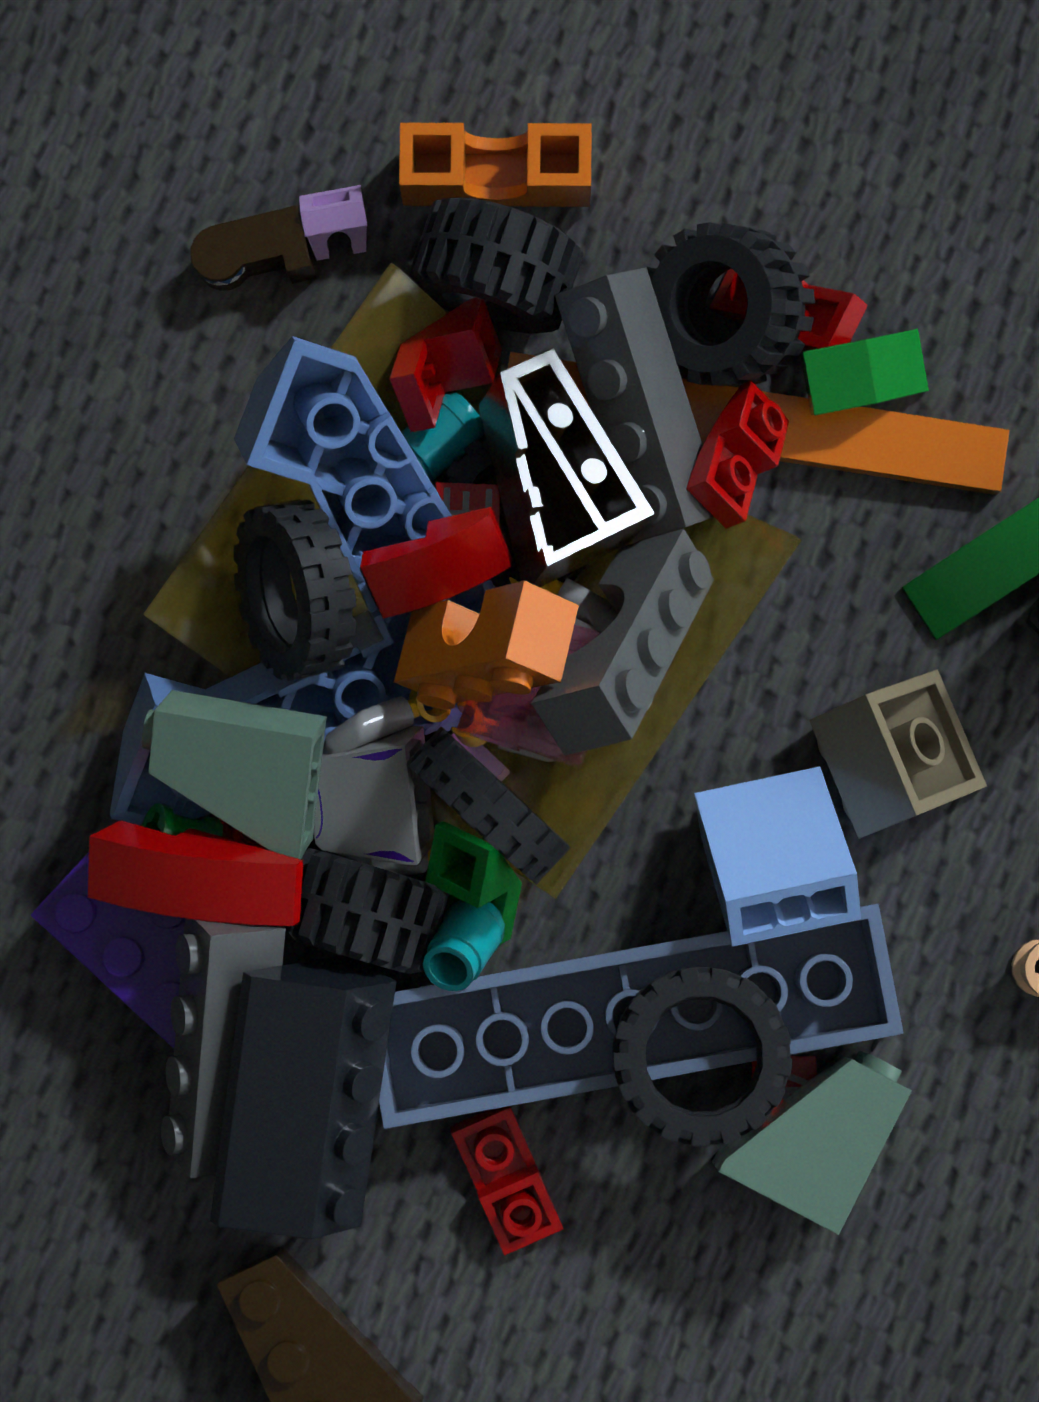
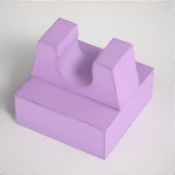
M361 185L299 196L304 234L308 238L317 261L329 259L327 240L336 232H343L350 237L354 254L366 252L367 220Z

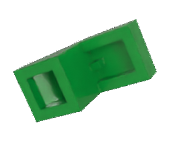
M918 329L800 352L811 415L880 403L929 391Z
M445 821L436 824L425 882L433 884L438 889L450 894L447 910L458 900H462L476 908H480L489 902L494 904L500 911L505 923L504 937L500 945L510 940L522 882L504 856L491 844Z

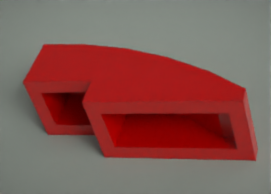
M122 820L89 836L88 898L165 916L209 922L268 926H294L300 922L303 860L193 828H189L174 836Z

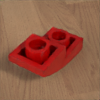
M752 380L741 384L718 417L698 455L686 488L725 529L746 521L757 476L779 465L789 425V419L784 415L782 409L775 402L771 401Z
M491 507L428 521L426 537L363 551L360 568L384 619L435 604L467 591L511 567L512 557Z
M511 1106L486 1110L450 1126L453 1139L475 1185L480 1203L504 1256L563 1230L560 1218Z

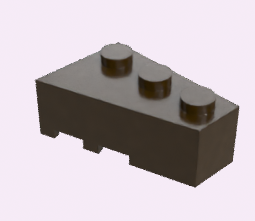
M554 348L499 373L479 404V410L520 580H525L533 585L542 587L629 544L655 513Z
M284 1248L225 1275L216 1284L270 1402H423L424 1396L381 1354L378 1347L362 1334L330 1296Z

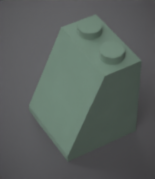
M859 1050L855 1060L838 1055L819 1070L817 1075L782 1101L778 1107H775L767 1116L768 1119L759 1128L751 1130L741 1136V1139L727 1143L719 1149L712 1163L720 1173L839 1235L912 1090L897 1083L902 1072L900 1069L867 1052L864 1053Z

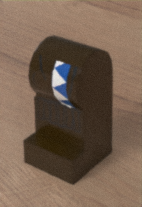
M297 205L210 226L202 230L194 238L190 248L191 261L200 278L209 287L219 291L235 289L241 286L250 276L285 268L292 284L317 278L308 238L305 237L301 214Z

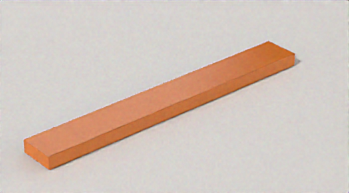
M510 352L508 369L535 357V355ZM561 360L590 407L576 362ZM682 379L702 445H704L718 417L739 387L699 385L687 382V379ZM762 391L782 409L784 415L789 419L780 457L781 462L993 495L1001 492L1010 431L1008 429L861 406L811 415L808 398Z

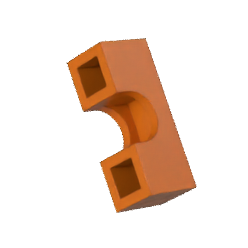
M400 123L399 186L403 206H432V203L436 200L462 197L517 207H590L592 123H528L527 132L509 138L475 136L465 131L464 123Z
M524 580L485 590L480 614L450 600L413 610L394 683L416 691V699L422 704L439 709H453L456 703L469 700L490 702L494 695L504 693L526 695L530 694L531 689L534 687L560 683L579 605Z

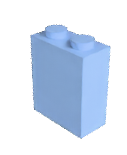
M820 766L694 793L700 835L732 947L861 919L857 872Z

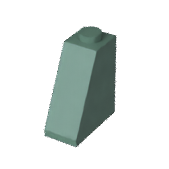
M171 690L155 710L150 709L145 717L142 730L143 749L150 750L148 773L268 850L301 859L313 840L327 716Z

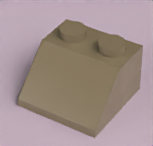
M938 669L865 694L809 720L817 738L819 751L827 762L842 798L844 811L851 820L858 839L987 787Z

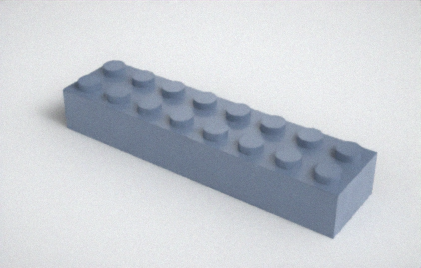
M879 904L860 907V920L734 947L731 945L728 931L478 976L467 988L461 991H447L436 985L396 991L379 1099L384 1129L618 1086L614 1074L613 1041L622 1013L644 986L666 973L684 968L710 967L724 969L744 977L757 985L775 1003L780 1011L779 1014L790 1034V1055L904 1034ZM689 1000L669 1009L653 1026L646 1045V1064L651 1080L757 1061L756 1042L747 1022L731 1007L713 1000Z

